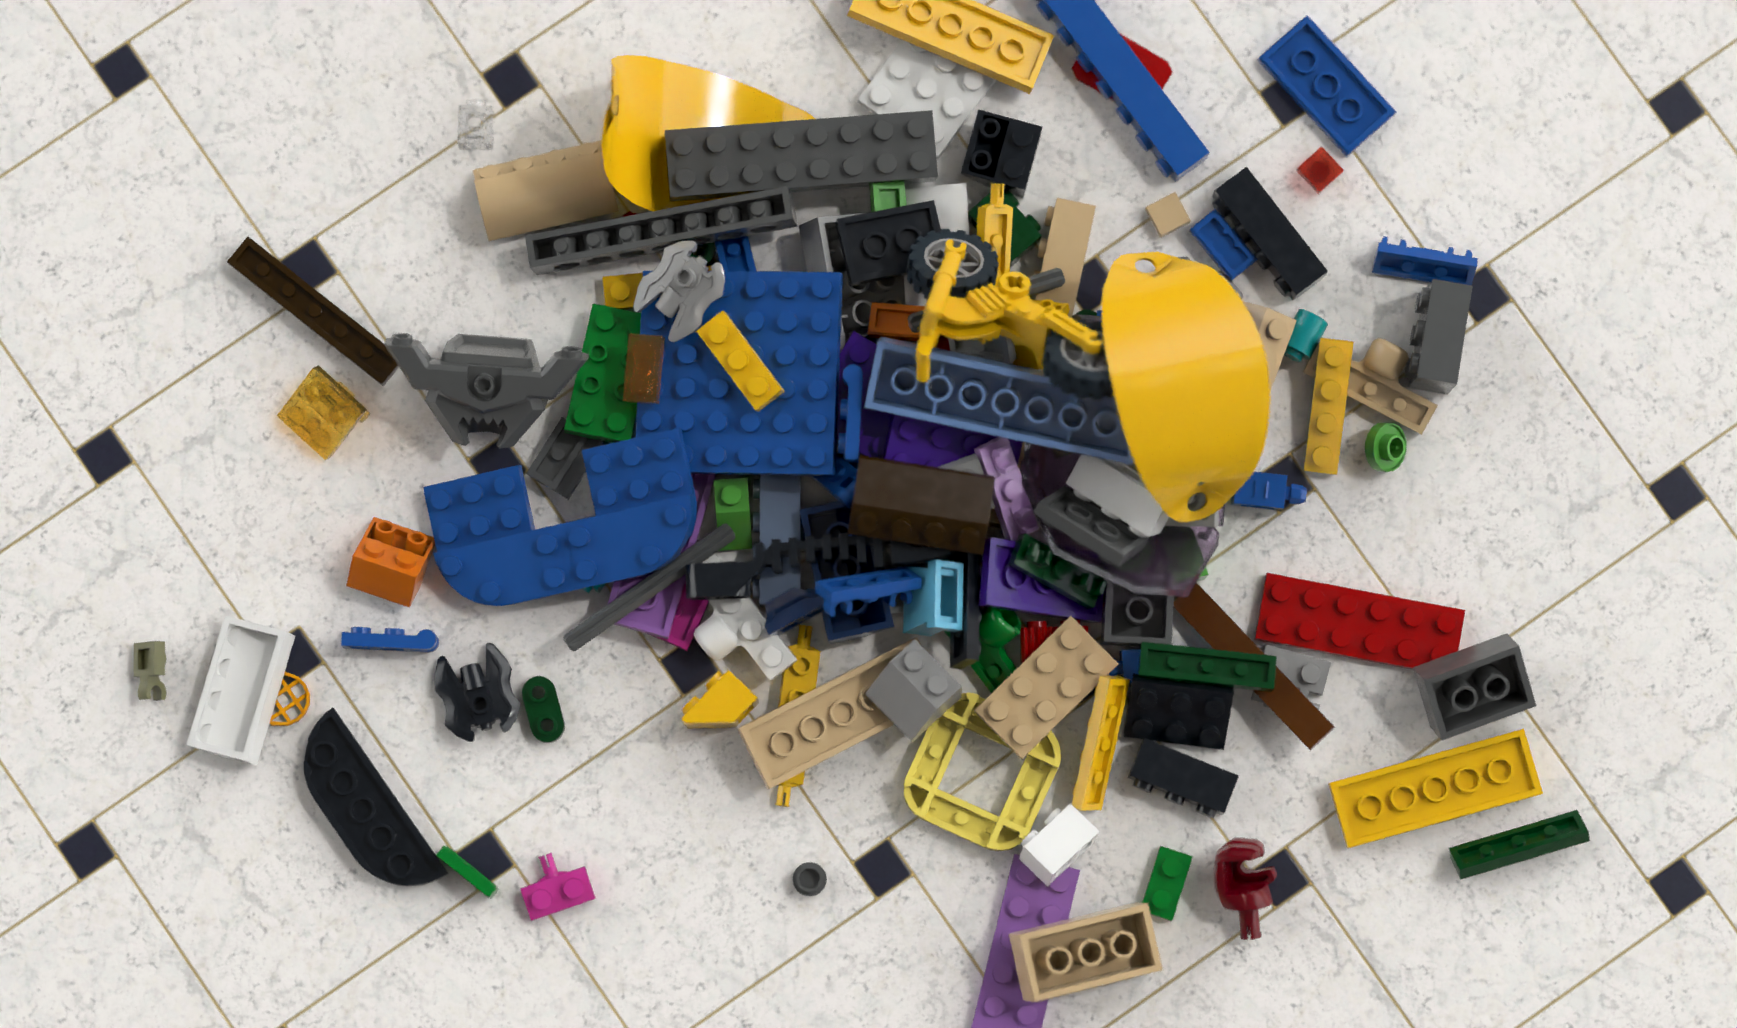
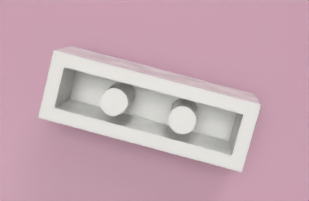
M1084 454L1080 455L1066 482L1067 485L1075 489L1074 494L1077 497L1088 502H1095L1102 507L1101 511L1105 515L1117 520L1120 518L1129 524V530L1138 536L1150 537L1161 533L1169 516L1150 494L1137 471L1121 462Z

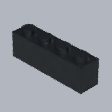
M1247 166L1214 191L1212 196L1215 200L1212 202L1214 208L1223 218L1228 217L1235 226L1233 228L1235 233L1244 244L1248 242L1255 251L1253 255L1257 259V264L1264 271L1269 269L1276 278L1273 283L1284 297L1289 295L1294 301L1326 276L1328 270Z

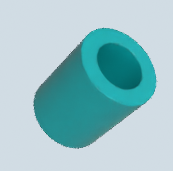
M1298 309L1294 317L1297 321L1284 354L1289 359L1299 363L1302 359L1310 360L1320 341V337H1322L1328 326L1324 319L1304 309Z

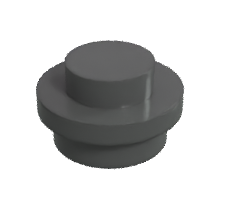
M807 862L797 867L793 874V884L800 894L815 896L825 888L827 877L820 865Z

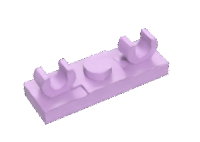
M998 436L975 448L974 451L978 456L984 475L995 476L992 499L1005 540L1016 541L1019 534H1030L1038 530L1039 526L1033 514L1029 495L1008 438Z

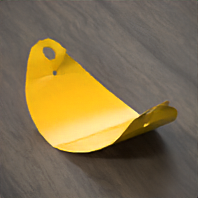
M617 56L611 59L612 97L605 114L601 139L604 171L609 182L618 193L635 205L650 211L721 199L711 198L670 202L665 130L815 118L810 113L785 103L761 90L707 70L647 56Z
M1161 252L1120 255L1111 265L1103 288L1102 324L1105 352L1121 425L1137 470L1146 488L1163 511L1170 518L1178 522L1200 520L1220 510L1244 485L1257 468L1263 453L1269 426L1271 400L1266 353L1254 320L1240 296L1229 282L1212 267ZM1147 260L1155 266V270L1150 273L1140 272L1135 268V262ZM1196 493L1205 494L1206 502L1204 506L1198 511H1190L1187 503L1189 498Z

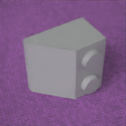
M914 639L888 663L865 695L913 742L961 698L962 686Z

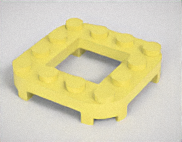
M961 693V698L928 727L905 778V802L918 818L988 850H1011L1022 843L1031 831L1061 762L1060 745L1051 730L1026 755L1000 816L939 790L940 782L965 728L1010 748L974 712L985 699L975 693Z

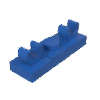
M1385 236L1382 238L1381 243H1378L1372 273L1426 282L1437 279L1472 285L1478 258L1472 257L1471 250H1466L1465 256L1453 254L1454 247H1449L1447 253L1428 248L1406 247L1407 244L1404 239H1401L1399 245L1387 243L1388 237Z
M907 567L815 581V593L825 599L823 603L824 612L833 617L835 616V607L839 603H841L840 610L850 614L852 611L851 600L856 599L863 602H874L878 600V597H883L885 603L894 607L896 603L895 598L901 593L900 600L906 604H911L913 597L911 590L921 589L922 577Z

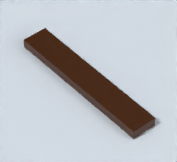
M1196 581L1174 601V608L1213 649L1265 655ZM1277 666L1273 692L1253 690L1310 751L1335 728Z

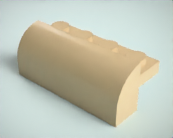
M601 141L588 142L575 147L553 150L548 153L522 157L513 161L487 165L473 170L474 183L488 241L619 212L614 188L604 171Z

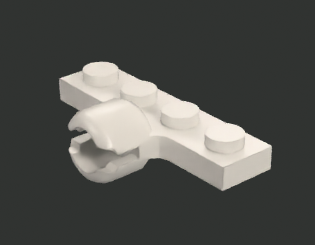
M714 553L703 563H720L722 561ZM750 597L708 600L713 606L714 613L695 629L694 636L710 658L722 660L737 647L742 646L748 651L770 681L798 661L779 635H768L764 626L766 618Z

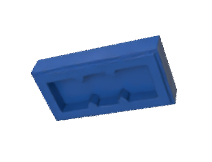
M1216 209L1189 230L1231 281L1257 261L1250 249Z

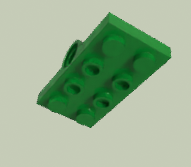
M592 304L582 353L589 354V357L576 375L564 428L565 433L612 443L632 439L637 419L641 313Z

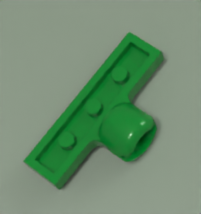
M987 607L981 612L982 617L979 624V641L981 643L979 661L970 666L992 694L1017 669L1007 656L1004 648L1008 642L1020 633L1021 621L1016 611ZM944 631L950 638V631Z

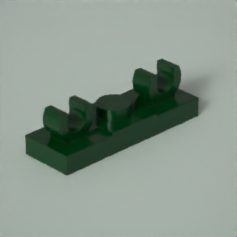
M1026 533L1019 534L1008 563L1009 566L1087 609L1095 607L1097 598L1102 596L1107 583L1104 581L1105 577Z

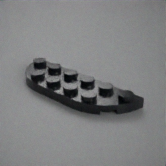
M332 707L319 719L309 735L303 761L304 775L313 799L350 853L366 871L391 884L419 886L432 883L448 875V871L338 712Z

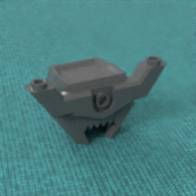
M393 334L392 338H387L384 343L413 389L428 390L425 402L452 442L466 446L470 443L469 433L491 432L500 434L496 444L498 449L513 447L543 413L548 400H554L589 357V354L582 353V349L579 347L566 346L562 348V351L555 352L546 364L540 367L532 339L457 334L449 340L444 348L441 359L431 358L422 343L412 339L413 336L410 334Z

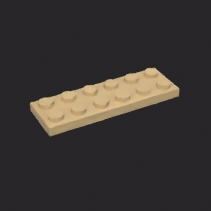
M917 637L737 728L767 789L894 725L865 693L896 655L914 639L919 642Z

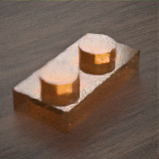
M629 334L623 401L659 404L665 337L661 335Z

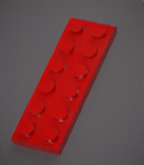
M1266 573L1254 640L1413 670V667L1459 650L1465 610Z

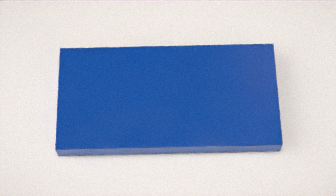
M1308 15L1257 60L1346 157L1396 114V110Z

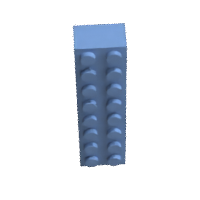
M882 336L878 340L864 408L1133 465L1134 460L1121 425L1115 397L1108 399L1105 396L1102 397V400H1092V397H1085V399L1076 398L1075 394L1070 393L1067 395L1061 392L1059 386L1054 387L1049 382L1050 377H1045L1041 370L933 348L930 354V380L928 382H919L916 379L915 353L917 344Z

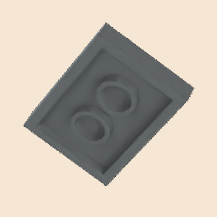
M1066 485L1038 502L1033 514L1042 519L1046 526L1052 529H1059L1070 536L1071 541L1075 544L1091 549L1098 554L1102 561L1118 567L1142 551L1149 540V537H1141L1130 531L1129 525L1124 521L1105 515L1101 511V507L1095 503L1077 497L1074 494V490Z

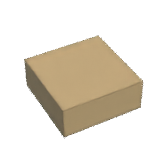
M1176 192L1145 208L1160 238L1189 224L1191 221Z

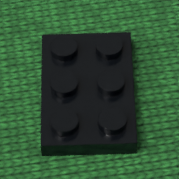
M934 200L838 218L835 221L850 286L908 275L906 270L912 243L915 244L919 236L925 237L927 232L933 230L936 233L941 232Z
M1133 673L1123 737L1146 738L1152 741L1224 750L1234 688L1139 678L1138 674Z

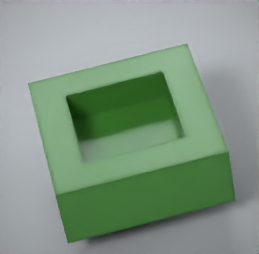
M905 182L872 183L869 185L871 212L907 205Z

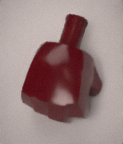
M1235 837L1226 842L1216 852L1214 885L1219 901L1224 909L1239 912L1240 939L1248 940V935L1251 934V940L1262 937L1258 909L1266 908L1273 903L1268 884L1276 879L1277 873L1274 866L1258 870L1247 869L1243 862L1263 857L1265 847L1258 839Z

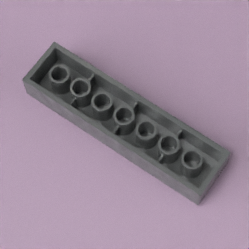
M932 110L665 130L664 134L670 202L732 197L788 186L791 192L869 187L872 183L905 182V184L935 182L938 178Z

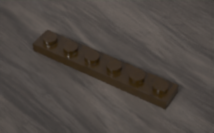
M247 236L228 259L227 263L383 387L399 368L383 342Z

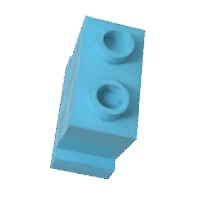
M935 559L928 561V568L904 566L922 577L921 589L911 590L913 596L911 604L904 603L903 633L932 636L943 630L961 631L963 622V563Z

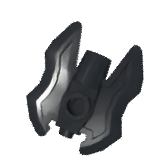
M486 644V676H484L479 663L469 664L460 668L462 683L458 680L445 656H440L437 660L434 688L443 699L446 717L444 725L457 737L468 742L475 740V734L471 731V727L488 731L492 729V724L499 719L502 731H509L517 720L521 702L513 694L510 685L512 668L508 660L494 644Z

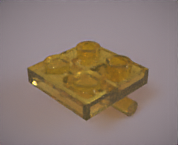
M318 365L312 368L278 413L277 417L324 460H327L333 456L359 421L362 423L368 418L370 412L355 399L356 395L342 382L335 381Z

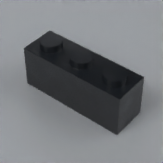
M1144 738L1127 778L1134 780L1132 786L1151 793L1153 788L1166 793L1164 799L1182 806L1184 801L1197 805L1196 812L1214 818L1216 813L1219 815L1225 813L1239 775Z

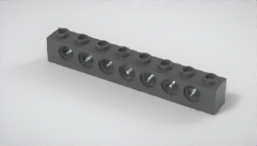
M788 186L529 234L525 235L530 268L536 275L664 252L665 247L680 241H694L697 245L798 227L793 195Z

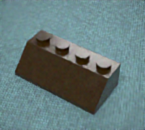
M860 455L849 516L848 534L983 555L995 476Z

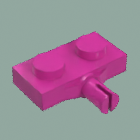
M552 852L546 854L550 867H548L544 855L538 857L545 876L537 883L520 888L531 921L596 899L585 866L572 871H558Z

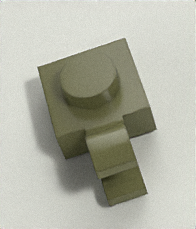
M165 641L134 643V677H140L138 687L139 700L151 699V689L153 690L154 701L165 700L166 687L159 679V676L165 675Z

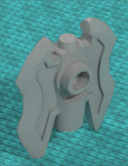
M680 241L665 247L659 265L654 271L642 277L633 305L635 312H641L659 298L655 307L663 314L673 318L678 312L668 336L671 342H676L686 337L701 326L703 314L710 303L723 296L725 276L722 264L715 263L711 266L712 270L708 272L706 267L707 261L703 257H690L691 253L697 249V243L694 241Z

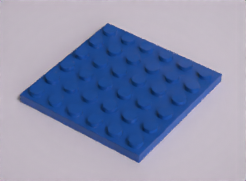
M643 271V276L651 273L652 271ZM724 271L723 296L710 303L703 314L701 326L693 333L676 342L669 341L668 336L678 312L673 318L663 314L655 307L659 298L641 311L636 437L681 428L691 474L835 476L843 274L841 272ZM722 310L728 314L785 390V392L759 412L753 408L696 332Z

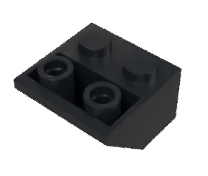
M978 109L961 174L990 189V183L1005 184L1004 191L1008 190L1013 195L1024 198L1042 126Z

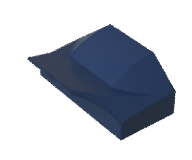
M793 587L765 603L767 619L764 626L768 635H782L824 612L823 603L825 599L815 593L814 588L803 590Z

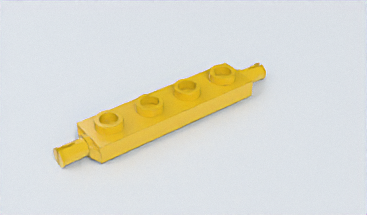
M990 183V203L978 207L977 236L981 237L980 241L983 243L987 241L992 246L991 250L997 253L999 266L995 286H998L1000 277L1004 273L1010 272L1013 207L1003 204L1005 184Z
M799 625L797 644L788 646L798 661L782 672L778 707L816 688L821 651L810 646L812 626ZM805 771L778 784L776 806H790L791 787L803 785Z

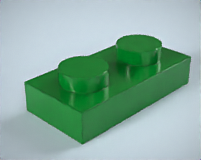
M1160 846L1142 903H1148L1150 915L1173 921L1193 856Z

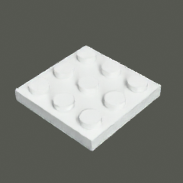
M901 40L860 95L857 102L874 115L932 110L936 159H939L996 80Z

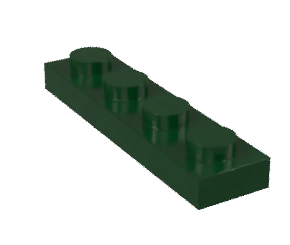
M1141 642L1138 677L1273 692L1277 656Z
M1574 810L1450 847L1449 854L1460 879H1465L1590 841L1589 831L1578 810Z

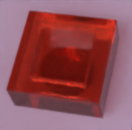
M1321 146L1296 171L1319 195L1344 172V169Z

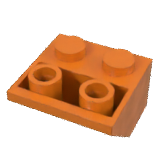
M373 517L352 556L346 586L410 608L420 589L435 547L434 537L387 520Z

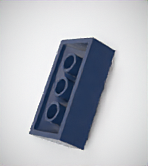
M840 501L800 509L805 536L823 539L822 535L831 534L833 538H837L839 533H848L851 507L847 508ZM867 546V565H859V562H857V547L850 548V562L842 563L840 549H833V562H825L823 550L816 551L817 563L811 564L815 581L881 571L876 570V567H874V546ZM878 597V600L874 602H863L858 599L851 600L852 611L850 614L840 610L841 603L836 605L835 616L833 617L822 612L827 639L830 645L866 637L894 627L890 605L885 603L883 597Z

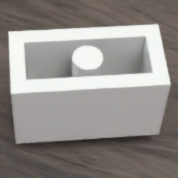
M1071 803L1063 811L1059 808L1054 810L1045 820L1046 826L1039 833L1033 830L1021 843L1023 850L1019 859L1046 886H1049L1094 844L1100 832Z

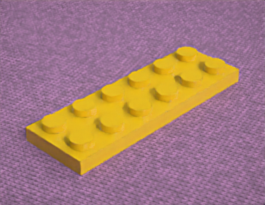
M853 0L847 14L850 18L1028 94L1031 93L1054 37L1053 34L973 0Z
M1524 729L1328 783L1347 849L1543 794Z

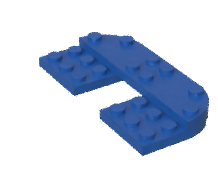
M681 428L581 450L596 516L535 530L521 465L423 487L437 550L433 554L442 576L455 591L471 601L490 606H505L654 573L669 565L681 554L680 551L685 546L688 538L692 536L697 516L696 495Z

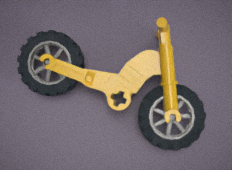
M941 229V232L937 233L933 230L927 232L925 237L919 236L915 244L912 243L906 274H908L907 280L909 284H913V290L916 293L924 294V298L927 299L924 316L919 327L920 339L915 353L916 379L919 382H928L930 380V354L936 346L940 334L954 340L978 339L982 344L986 340L989 342L993 338H999V335L1011 339L1012 343L1016 346L1025 345L1032 348L1035 356L1042 360L1045 377H1050L1049 382L1054 387L1059 386L1061 392L1067 395L1070 393L1075 394L1076 398L1080 399L1092 397V400H1102V397L1105 396L1108 399L1115 397L1109 367L1105 365L1108 362L1102 322L1093 321V323H1086V320L1075 321L1054 307L1045 309L1034 303L1029 297L1031 282L1022 273H1004L999 279V285L995 286L999 266L997 253L991 250L992 246L987 241L983 243L980 241L981 237L975 234L970 236L963 230L950 232V229Z

